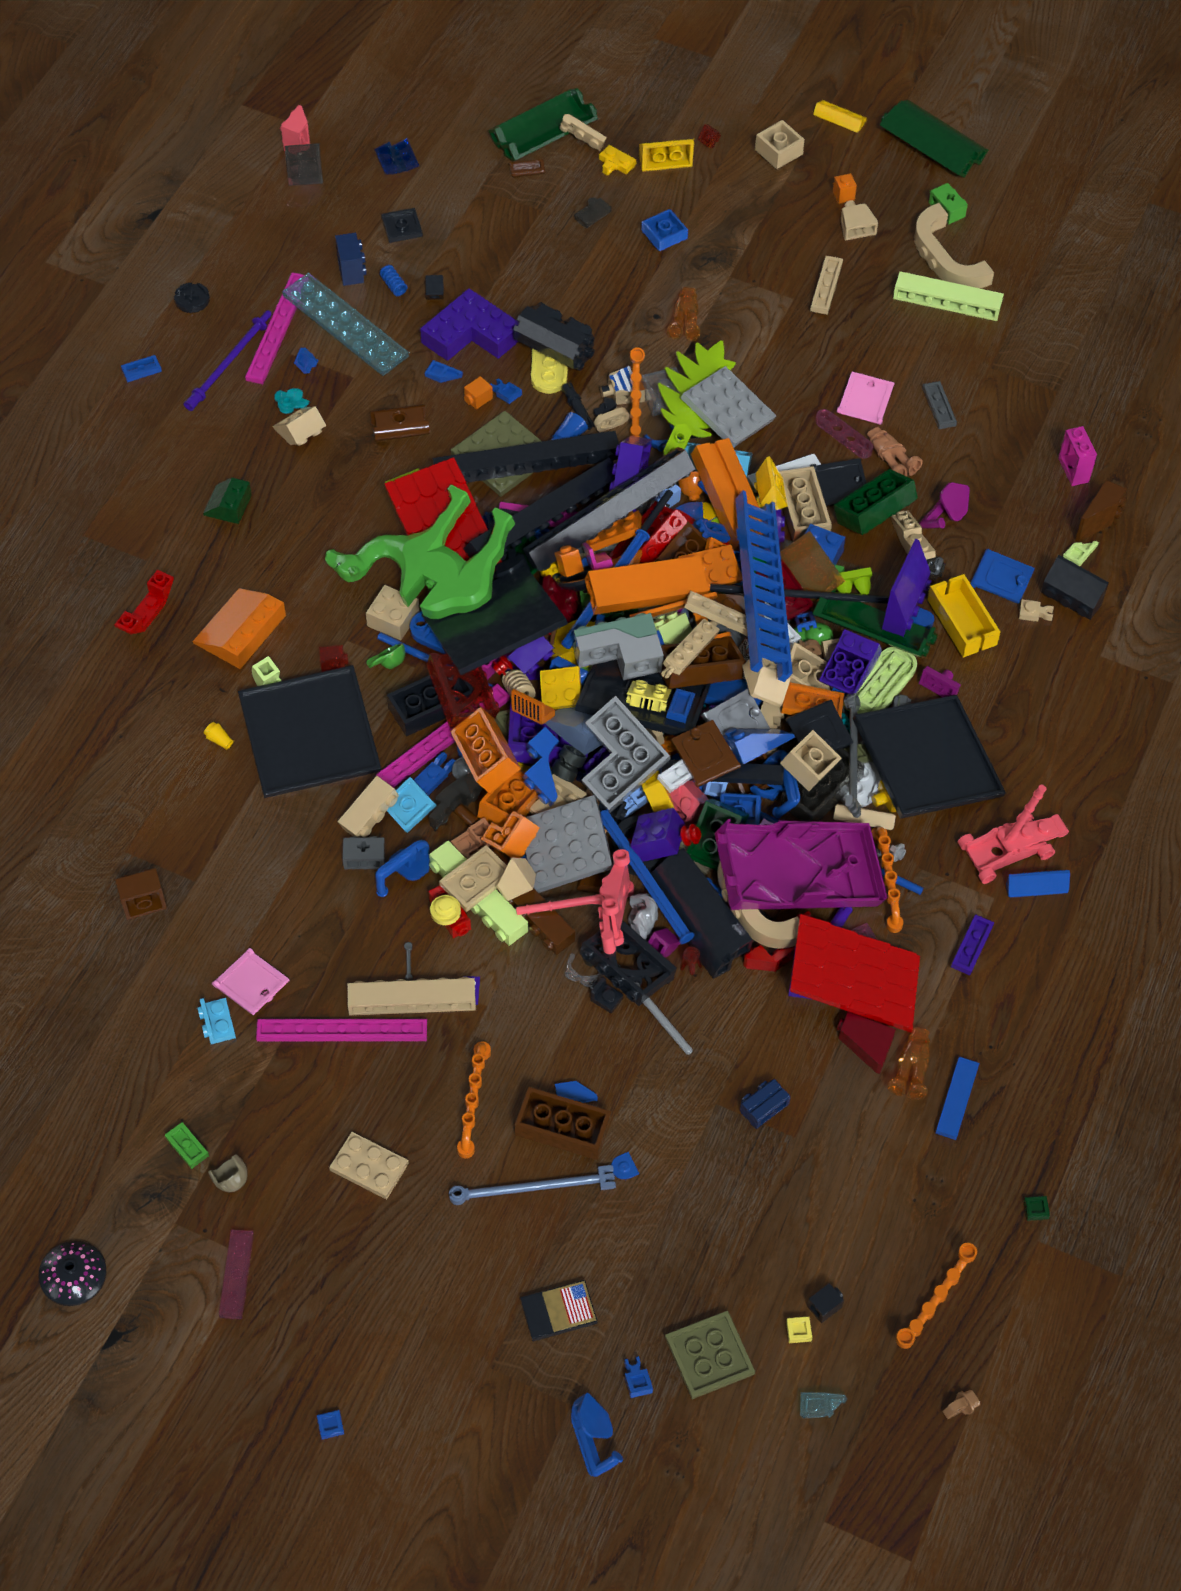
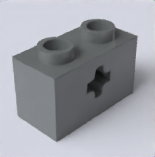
M355 836L343 838L344 869H379L385 864L384 838L377 836L370 838Z

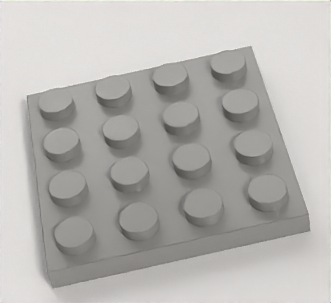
M726 366L684 392L680 397L722 439L729 438L733 448L776 418L771 409Z
M594 795L526 817L540 827L536 837L525 851L528 863L536 873L534 889L538 893L612 869L613 861L597 798Z

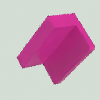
M587 543L582 544L588 565L593 570L606 569L613 566L612 559L605 552L594 555L593 549Z

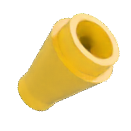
M212 722L204 730L206 739L223 747L225 750L229 749L234 742L219 723Z

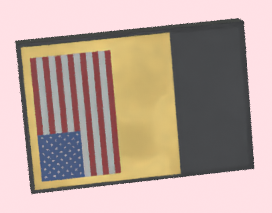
M585 1280L520 1297L532 1342L598 1323Z

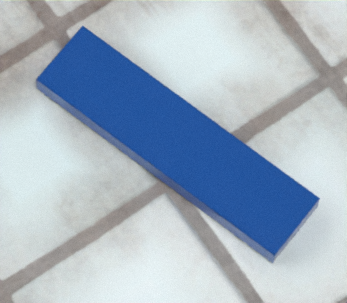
M962 1057L958 1058L935 1134L954 1140L957 1139L979 1067L978 1062Z

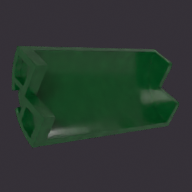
M573 88L489 129L488 132L497 148L504 150V156L516 161L569 134L570 132H563L560 129L564 115L569 114L587 125L598 119L597 110L592 103L584 104L582 92L578 88Z
M901 100L889 113H885L881 119L880 126L964 178L973 163L980 165L989 151L910 100Z
M828 586L826 592L837 593L836 588ZM820 597L813 612V615L920 658L928 655L930 644L934 645L938 637L935 627L932 626L931 629L915 623H913L910 631H906L904 637L882 629L886 612L861 602L827 600Z

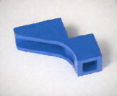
M544 727L526 746L528 749L527 753L533 759L537 758L539 761L524 774L523 782L530 790L534 789L539 794L538 798L542 803L548 804L551 807L557 799V792L549 766V754L558 745L559 740Z

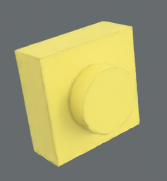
M810 1317L787 1318L789 1343L812 1341Z

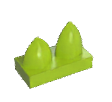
M871 567L834 573L831 580L832 587L837 588L840 593L850 594L852 585H855L861 594L868 595L871 588Z

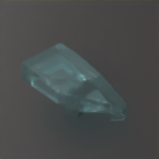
M801 1393L800 1416L802 1418H818L827 1415L830 1418L834 1414L833 1411L841 1403L844 1404L847 1401L846 1395L832 1393Z

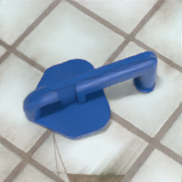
M778 750L762 764L781 765L779 760L782 761L788 753L785 750ZM784 768L783 785H768L786 792L788 801L783 805L773 808L772 813L776 819L781 818L782 815L794 808L800 801L797 780Z
M419 840L406 849H400L389 858L387 863L376 871V888L379 897H385L388 894L385 878L395 871L408 880H418L429 872L430 849L427 841Z
M589 1393L577 1398L572 1405L571 1421L589 1475L597 1477L612 1469L618 1463L623 1462V1457L617 1451H612L609 1458L600 1462L593 1438L607 1439L613 1435V1427L609 1415Z

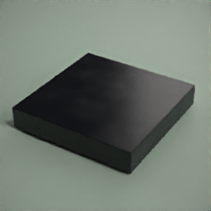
M415 208L381 214L389 243L423 237Z

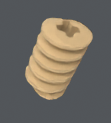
M521 670L507 671L506 676L503 675L502 683L510 697L513 689L532 698L535 697L534 687L526 674Z

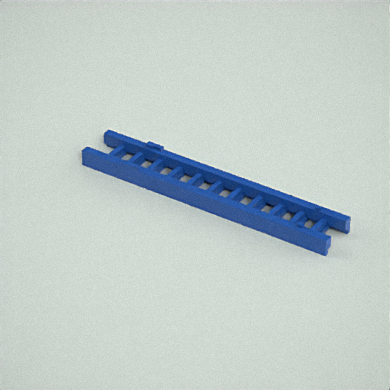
M742 490L735 499L738 524L736 531L740 546L751 671L758 673L763 667L762 658L773 661L777 666L778 680L785 682L793 674L775 502L758 508L747 503L746 491ZM749 515L762 520V522L750 518ZM750 529L763 533L764 536L750 531ZM751 543L765 547V550L754 545H751ZM753 557L764 560L766 563L755 560ZM754 571L765 574L768 576V578L754 573ZM755 585L766 588L769 590V592L755 587ZM757 599L770 603V605L757 601ZM758 614H761V615H764V616H766V617L772 618V620L767 619V618L762 617V616H759ZM759 628H761V629H763V630H766V631H769V632H772L773 635L770 634V633L761 631V630H759ZM761 643H763V644H765V645H768V646H771V647H774L775 650H774V649H771V648H769V647L763 646V645H761Z

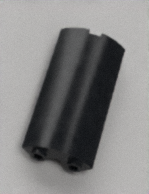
M684 848L678 850V854L666 856V859L655 870L650 872L690 932L694 933L693 939L687 942V944L713 979L730 971L733 959L750 951L753 939Z

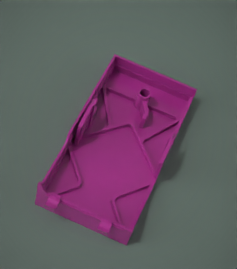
M728 819L714 833L731 910L878 907L887 899L869 823L778 821L770 825L731 824V820Z

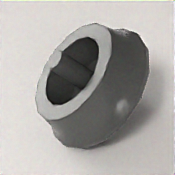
M464 757L458 758L452 766V773L457 780L468 781L473 775Z

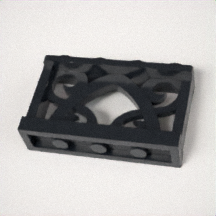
M622 920L620 930L623 932L624 942L620 946H616L614 953L606 954L603 947H600L599 950L604 953L601 954L595 948L596 945L602 944L599 931L588 940L582 942L580 954L601 975L608 978L614 987L619 988L626 994L630 1001L640 1006L661 987L674 980L677 968ZM616 952L624 955L634 954L637 957L636 965L638 970L618 967ZM658 975L659 978L652 983L650 977ZM642 979H645L647 982V987L645 989L640 988L642 985Z

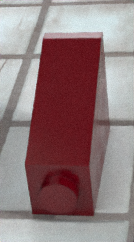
M847 1012L845 1019H840L837 1028L840 1031L839 1040L873 1071L880 1074L893 1042L896 1029Z

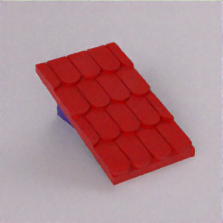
M454 457L397 478L394 481L384 483L407 536L423 532L433 526L438 516L446 510L451 502L447 490L450 485H454L467 492L471 502L457 519L454 528L447 536L445 546L458 553L466 562L470 559L464 550L465 546L488 531Z
M800 914L788 996L816 1000L912 1033L920 956L914 952L891 946L889 943L831 925L830 922Z

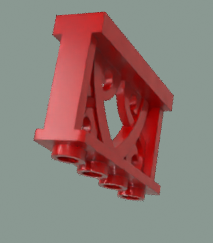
M655 501L654 504L648 509V511L642 516L641 526L648 518V516L650 515V513L655 508L658 502ZM664 506L647 531L650 539L645 541L639 549L642 550L639 564L654 562L688 521L678 510ZM634 537L621 541L610 553L609 557L612 560L620 557Z

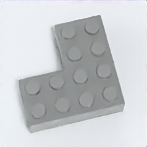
M616 696L585 722L586 727L610 752V755L582 779V782L609 813L670 760V755Z

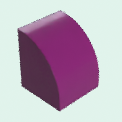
M667 928L654 932L648 941L665 958L680 944L679 939Z

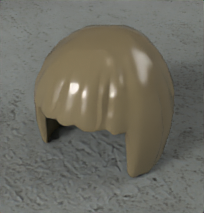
M235 1154L232 1156V1159L226 1161L218 1169L209 1170L208 1174L212 1182L220 1190L235 1192L246 1183L247 1167L243 1160Z

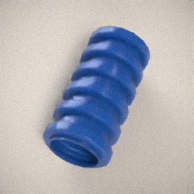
M392 265L384 266L380 271V276L395 296L403 295L407 290V285Z

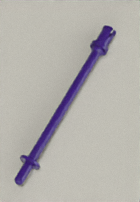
M265 311L260 318H253L252 322L254 325L203 385L200 388L193 389L192 395L184 402V407L187 410L193 411L200 401H204L206 391L259 330H266V321L271 317V311Z

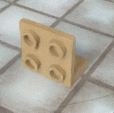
M553 774L552 777L557 792L555 803L550 807L538 799L530 807V812L535 815L586 798L587 793L571 782L565 781Z

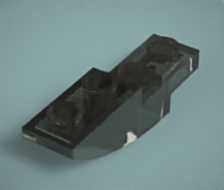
M472 773L457 779L435 797L437 806L429 815L430 827L437 830L448 821L450 814L461 803L468 807L472 801L475 802L478 799L480 792L484 788L475 781Z

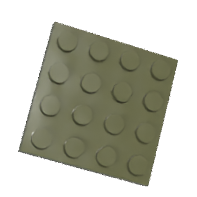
M504 411L452 448L451 455L542 441ZM533 473L488 479L483 482L501 497Z

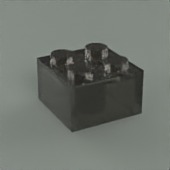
M319 143L285 146L289 186L322 184L323 174Z

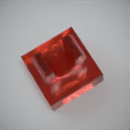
M704 124L698 140L707 147L714 148L721 135L719 131L709 124Z

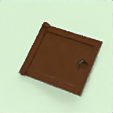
M714 720L671 739L672 744L693 777L697 788L741 767Z

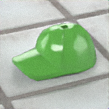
M816 622L817 628L814 629L811 625L809 626L810 630L807 631L803 627L802 632H798L797 627L794 628L802 637L800 640L803 642L813 639L817 640L821 646L822 641L833 640L831 628L823 623Z
M404 644L391 646L378 655L371 657L367 660L368 667L371 668L381 664L384 668L392 669L399 666L405 659Z

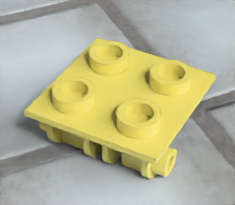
M643 680L632 681L627 692L626 703H630V706L640 707L641 698H643L641 708H644L645 700L649 699L647 710L650 709L651 700H653L652 711H666V703L671 689L661 684L650 685Z

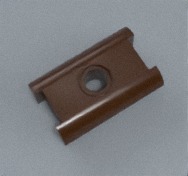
M425 404L370 411L371 425L376 426L374 428L375 442L430 434L428 420L424 421V418H426Z

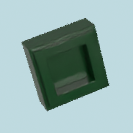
M1047 1196L1024 1198L1027 1221L1050 1218Z

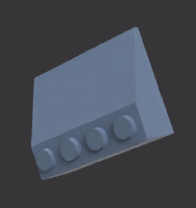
M575 707L556 710L555 716L545 723L571 746L585 755L602 745L585 724L593 715L575 711Z

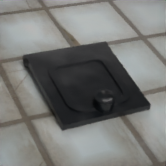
M861 458L822 465H810V467L814 466L826 507L833 506L867 484Z
M832 700L786 718V723L790 726L798 743L814 730L834 751L853 744V740Z

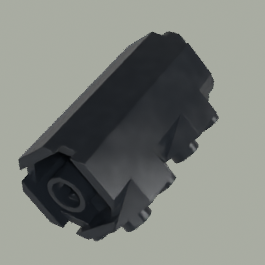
M542 302L535 306H526L518 316L519 325L514 326V339L572 369L581 371L586 361L591 359L595 353L591 327L575 320L573 317L563 321L560 311L554 310Z

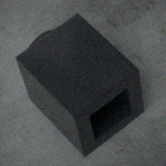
M829 1283L809 1298L807 1307L822 1324L842 1308L844 1297L838 1288H833Z

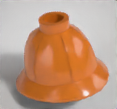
M698 471L690 472L691 474L687 478L678 480L682 493L689 497V501L699 500L700 494L704 492L698 486V483L701 481Z

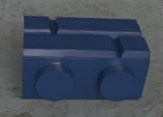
M772 1079L769 1083L764 1081L757 1088V1092L753 1095L749 1093L741 1100L740 1112L755 1129H758L790 1103V1095L775 1079Z

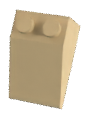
M796 642L791 644L790 652L793 674L790 676V682L832 690L833 687L819 682L828 662Z

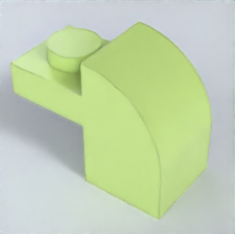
M269 656L252 666V675L257 686L282 681L279 678V669Z

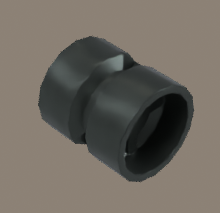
M564 745L559 753L560 759L555 760L550 770L559 778L573 782L579 773L577 768L583 766L587 757L578 749Z

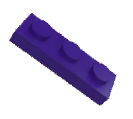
M975 914L952 962L951 968L971 975L994 922Z

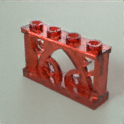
M430 653L426 666L449 727L455 728L476 711L472 705L476 708L481 707L479 703H483L485 711L496 719L499 713V704L495 702L493 689L487 682V674L483 671L482 666L460 675L447 654L438 655V653ZM451 675H453V680L449 681L447 677L451 679ZM458 677L475 687L468 699L462 693L451 689L456 684Z

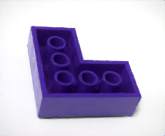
M468 289L420 328L421 343L446 361H449L471 341L499 359L519 342L514 339L513 329L520 322L471 289Z
M629 436L620 445H617L616 456H618V461L614 463L612 472L615 475V480L611 482L609 492L648 467L652 439Z

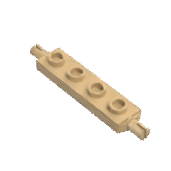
M703 619L665 659L663 664L666 669L662 671V676L669 678L672 673L680 675L716 637L720 630L716 627L719 623Z

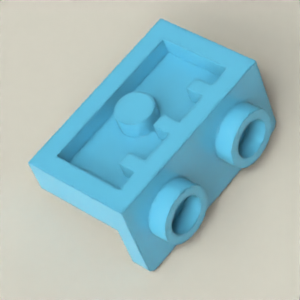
M204 998L200 999L201 1006L197 1008L200 1020L205 1019L206 1025H202L204 1037H209L211 1044L236 1038L226 998L205 1003Z

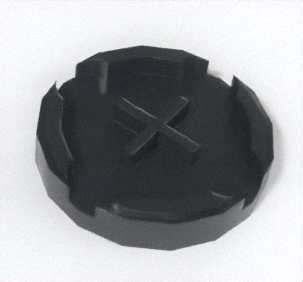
M190 282L176 289L174 301L177 308L181 311L195 313L208 306L210 295L204 285L200 283L192 284Z

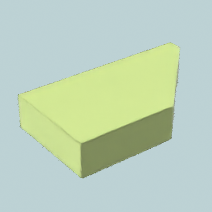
M1098 542L1073 543L1064 553L1063 557L1081 566L1098 546Z

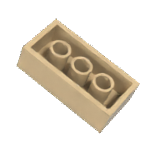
M814 466L779 471L783 477L788 507L783 508V512L793 544L801 542L810 524L831 531L832 524Z

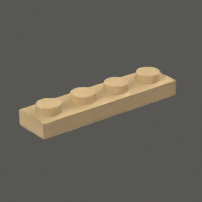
M826 255L811 305L812 312L828 315L843 259Z
M690 591L684 608L748 636L745 614Z

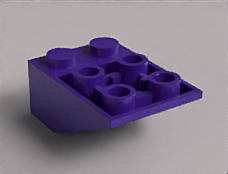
M844 629L819 682L850 695L857 693L873 670L882 652L880 644Z

